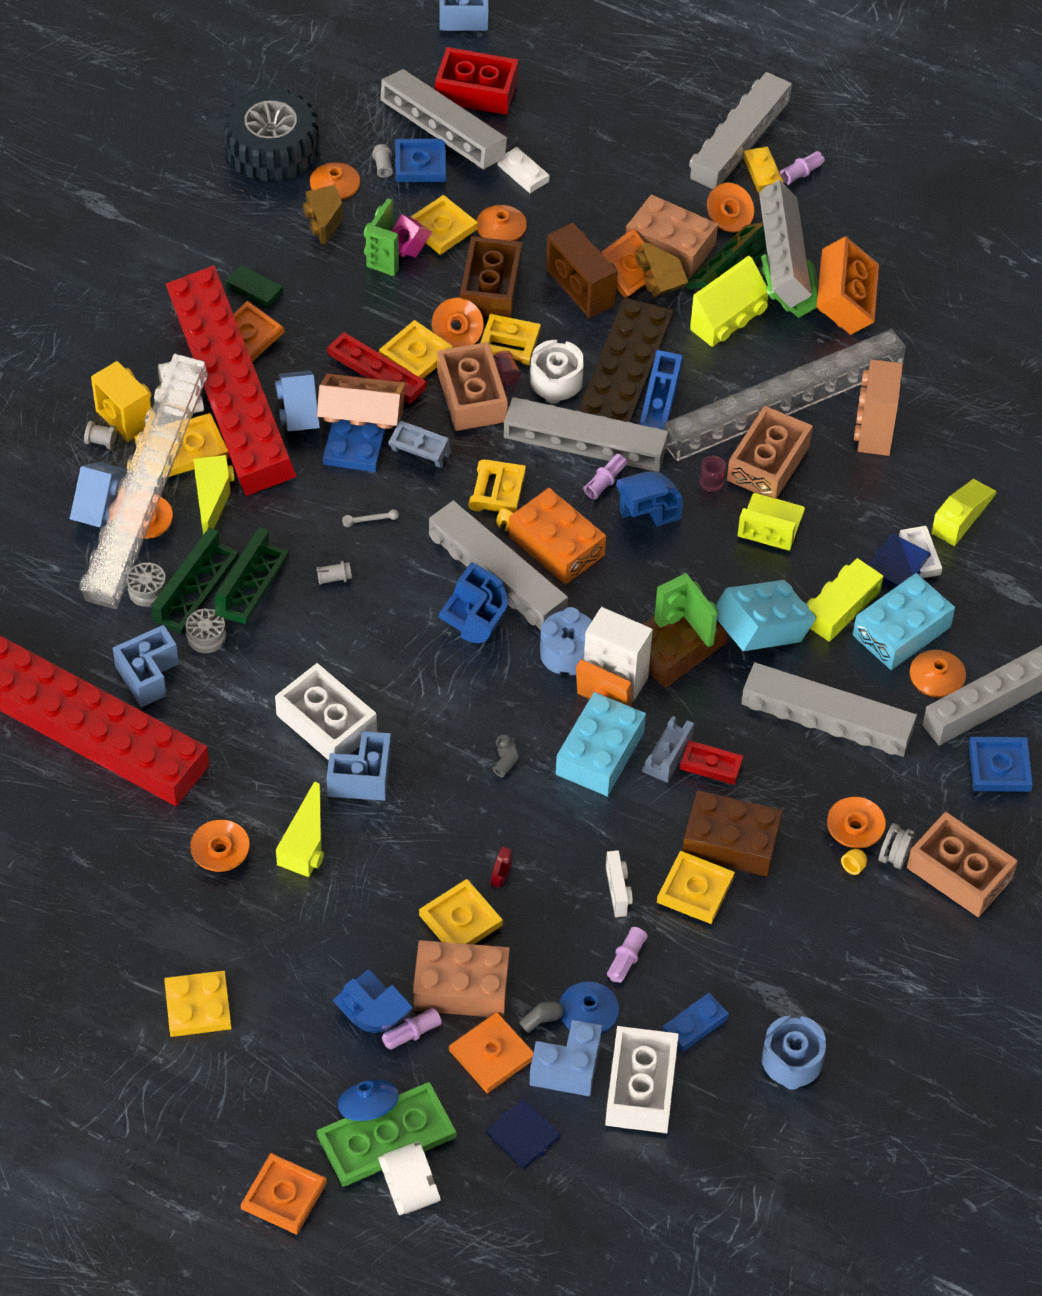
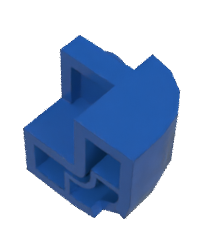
M650 471L617 480L616 486L620 492L619 511L623 518L650 513L656 527L682 519V496L676 484L667 475Z
M471 562L457 581L454 593L440 611L438 618L460 630V638L474 643L485 642L503 618L509 602L507 593L502 586L503 582L492 573Z
M369 969L356 980L352 978L344 985L342 992L333 999L334 1003L353 1024L371 1033L388 1031L409 1015L413 1008L393 985L387 989Z

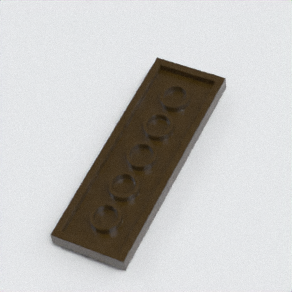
M628 298L623 299L578 411L605 416L619 421L632 422L652 372L656 351L661 349L673 319L674 310Z

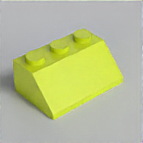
M747 256L693 296L690 330L711 347L720 341H725L731 333L738 328H743L750 319L762 314L768 306L766 284L750 256Z

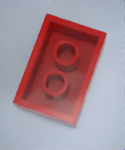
M447 47L435 80V90L460 107L507 115L518 83L519 60Z

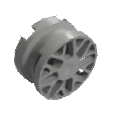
M153 563L135 565L127 574L130 599L140 606L150 607L167 585L163 569Z
M200 609L193 612L187 618L188 644L197 652H215L221 648L222 643H225V621L220 616L214 618L216 616L215 610ZM204 612H208V616H203Z
M893 823L886 835L878 860L885 864L887 862L893 863L895 868L901 870L914 840L911 834L915 835V831L911 829L905 831L900 828V825Z

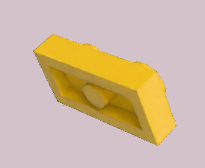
M768 146L744 151L743 158L758 193L779 179L783 182Z

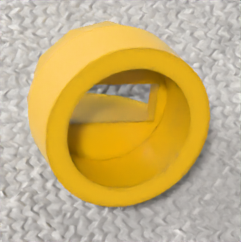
M503 508L500 509L496 519L497 526L500 529L503 525H506L505 531H509V516L513 512Z
M852 849L842 856L841 863L848 873L857 875L865 868L867 856L862 850Z

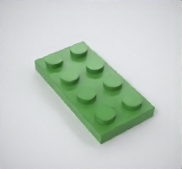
M428 1082L400 1094L396 1106L379 1118L367 1121H354L344 1118L317 1130V1137L342 1187H345L381 1171L382 1167L378 1157L383 1156L385 1153L417 1141L420 1142L423 1152L456 1138V1130L432 1085Z

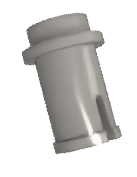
M384 144L375 146L372 152V157L376 160L377 175L382 178L393 174L390 160L392 152Z
M343 560L341 564L316 567L319 585L344 580L345 583L347 579L352 578L349 562L344 563Z

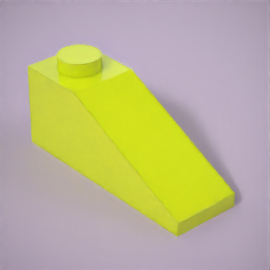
M226 455L193 459L203 535L209 527L215 528L230 495V482L235 481L233 465L227 466Z
M972 479L950 495L936 512L931 534L955 546L990 503L997 491Z
M317 782L313 783L276 848L278 866L307 877L311 875L314 868H319L324 857L321 845L320 784Z

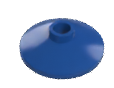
M580 982L572 985L563 993L559 1001L563 1007V1015L560 1019L569 1030L572 1020L602 1025L603 1034L614 1026L619 1015V1004L614 993L606 986L596 982ZM585 1002H592V1003H594V1005H593V1006H586L584 1003H585Z
M367 1080L357 1083L345 1090L338 1100L339 1112L343 1117L354 1121H367L379 1118L396 1106L399 1100L398 1089L393 1083L385 1080Z

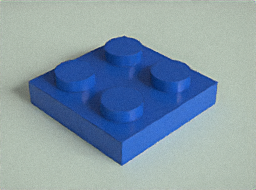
M395 139L396 182H446L445 141L442 139Z
M340 419L339 422H332L323 455V465L376 472L386 428L377 427V423L366 422V425H354L350 423V420Z
M970 737L969 752L973 791L1031 792L1033 784L1027 737Z

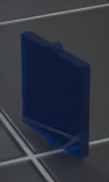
M892 533L883 546L876 550L877 554L868 566L882 574L883 579L898 586L915 573L919 575L921 573L920 569L929 559L931 553Z
M524 1099L520 1100L508 1112H502L501 1118L486 1130V1133L523 1169L539 1155H545V1150L561 1137V1134Z

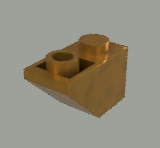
M335 185L306 191V202L303 203L304 214L306 218L310 217L311 219L310 225L313 235H318L321 245L326 244L343 221L342 200Z
M647 242L641 244L635 250L637 265L643 269L645 286L649 292H652L653 298L681 289L688 283L679 258Z

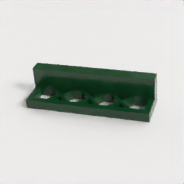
M763 223L745 225L688 279V283L685 285L687 289H703L747 256H750L755 264L759 262L761 256L767 254Z
M210 527L207 529L152 603L153 622L161 626L164 625L166 628L182 635L186 630L187 618L193 612L203 607L239 557V551L221 544L219 531ZM217 552L228 556L225 562L216 564L213 563L212 559ZM213 573L211 581L199 584L198 578L201 574ZM198 591L199 598L196 601L184 602L183 598L186 594ZM184 612L185 617L180 624L168 619L173 613Z
M261 527L257 529L216 592L215 615L246 624L288 559V550L269 545L268 529ZM268 554L278 557V559L266 562L264 557ZM262 571L266 572L267 576L257 579L253 575ZM250 588L256 590V593L246 596L242 592ZM243 605L245 611L241 613L231 610V608Z

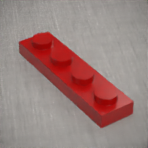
M345 332L327 347L329 356L366 378L405 382L404 401L409 404L426 389L425 380Z

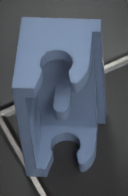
M399 421L389 441L393 451L399 452L401 449L434 461L435 465L439 468L443 467V457L448 458L451 453L449 438L403 421Z
M675 716L670 718L668 726L642 768L643 773L667 783L683 757L688 740L692 741L694 723L687 720L683 728L675 723L677 721Z

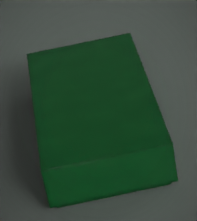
M242 265L226 280L227 288L266 308H269L283 293V286Z

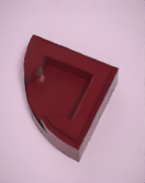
M501 847L494 865L490 885L497 888L503 886L512 867L511 849Z

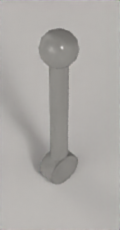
M392 509L389 513L354 518L346 515L342 518V522L345 527H350L353 523L385 518L396 520L399 517V512Z

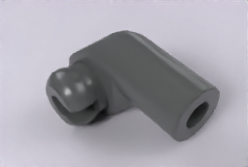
M501 735L496 739L500 760L493 767V771L499 777H504L519 758L516 745L508 735Z
M556 1001L540 1002L520 1021V1024L530 1033L540 1023L559 1020L563 1015V1007Z

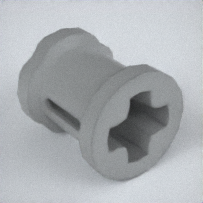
M89 421L85 429L84 443L88 445L91 443L106 445L107 449H113L117 437V426L105 427L95 425L94 421Z

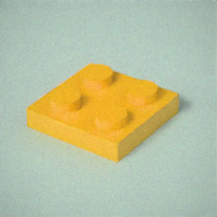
M444 195L411 216L432 231L426 244L440 255L478 230V222Z
M414 320L380 348L379 353L421 379H424L437 368V351L451 349L453 346Z
M680 851L657 896V903L712 924L734 879L735 872Z
M468 879L419 909V916L442 942L474 945L503 926L502 918Z
M225 971L164 978L171 1037L231 1029Z

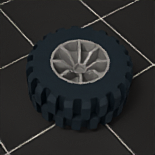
M268 88V90L263 91L257 89L252 94L246 93L242 95L241 100L237 99L225 114L223 131L226 155L229 162L235 166V169L242 174L246 173L249 178L255 179L257 177L261 181L266 182L269 179H275V182L282 181L286 177L291 179L296 176V173L299 172L301 174L306 171L308 166H311L316 160L320 149L319 120L316 110L306 99H302L301 95L295 92L291 94L287 89L276 90L275 88Z

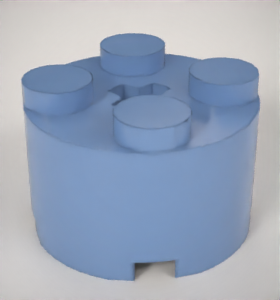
M568 607L564 611L552 614L541 625L540 655L543 664L549 670L560 674L561 671L569 672V675H576L577 664L580 659L584 660L585 635L592 620L580 613L578 609Z
M783 1016L774 1021L767 1030L762 1053V1065L767 1074L774 1081L791 1090L807 1085L815 1080L822 1070L826 1052V1038L822 1028L812 1019L803 1016L800 1018Z

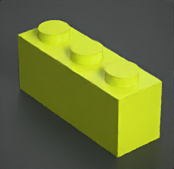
M858 558L850 565H845L833 582L829 581L825 584L821 594L816 598H811L806 603L809 610L816 617L810 629L830 642L881 592L883 575Z

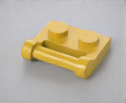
M490 314L480 343L489 342L493 356L522 361L523 365L530 366L533 351L541 331V324ZM492 341L517 346L525 349L524 351H520L516 349L491 345L490 343Z
M480 460L477 466L479 474L474 495L469 500V508L477 512L484 509L499 512L503 508L515 513L518 509L526 466ZM496 474L492 496H484L489 476Z

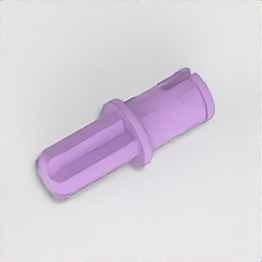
M816 151L804 159L798 158L794 164L782 169L780 176L783 183L788 185L800 177H806L810 174V171L821 166L825 161L821 152Z
M616 454L604 468H598L594 478L584 486L585 494L591 499H597L606 487L615 483V476L627 465V460L621 454Z
M632 927L622 946L616 949V957L607 972V976L611 978V981L621 983L632 964L638 961V953L648 937L647 933L642 929Z
M433 1007L412 1019L407 1017L404 1019L403 1024L383 1034V1043L388 1049H393L411 1039L416 1041L421 1034L440 1026L442 1023L441 1018Z

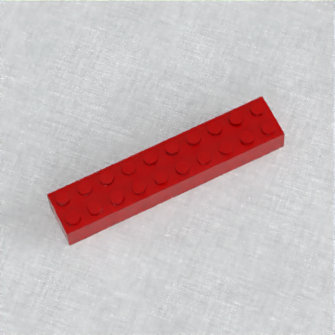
M213 265L166 283L245 495H251L297 477L215 266Z
M0 636L1 712L176 807L210 766L208 747Z

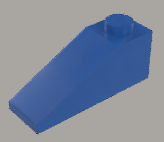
M660 350L656 351L639 425L655 427L666 431L683 370V355Z

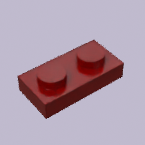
M688 740L680 762V770L735 785L744 756Z

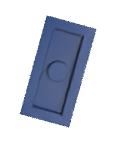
M707 993L663 1026L662 1032L678 1033L677 1048L683 1053L728 1019L729 1013L710 993Z

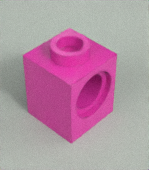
M403 214L392 229V232L398 234L399 255L402 257L409 255L416 258L432 231L416 219Z

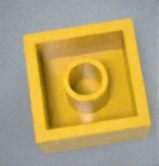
M116 361L91 376L96 412L110 426H117V433L127 443L133 440L134 436L143 434L153 427V409L150 403L151 392L145 384H140L135 379L134 374L129 368H124Z

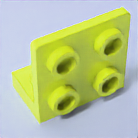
M753 493L748 508H743L741 512L738 537L790 551L805 507Z

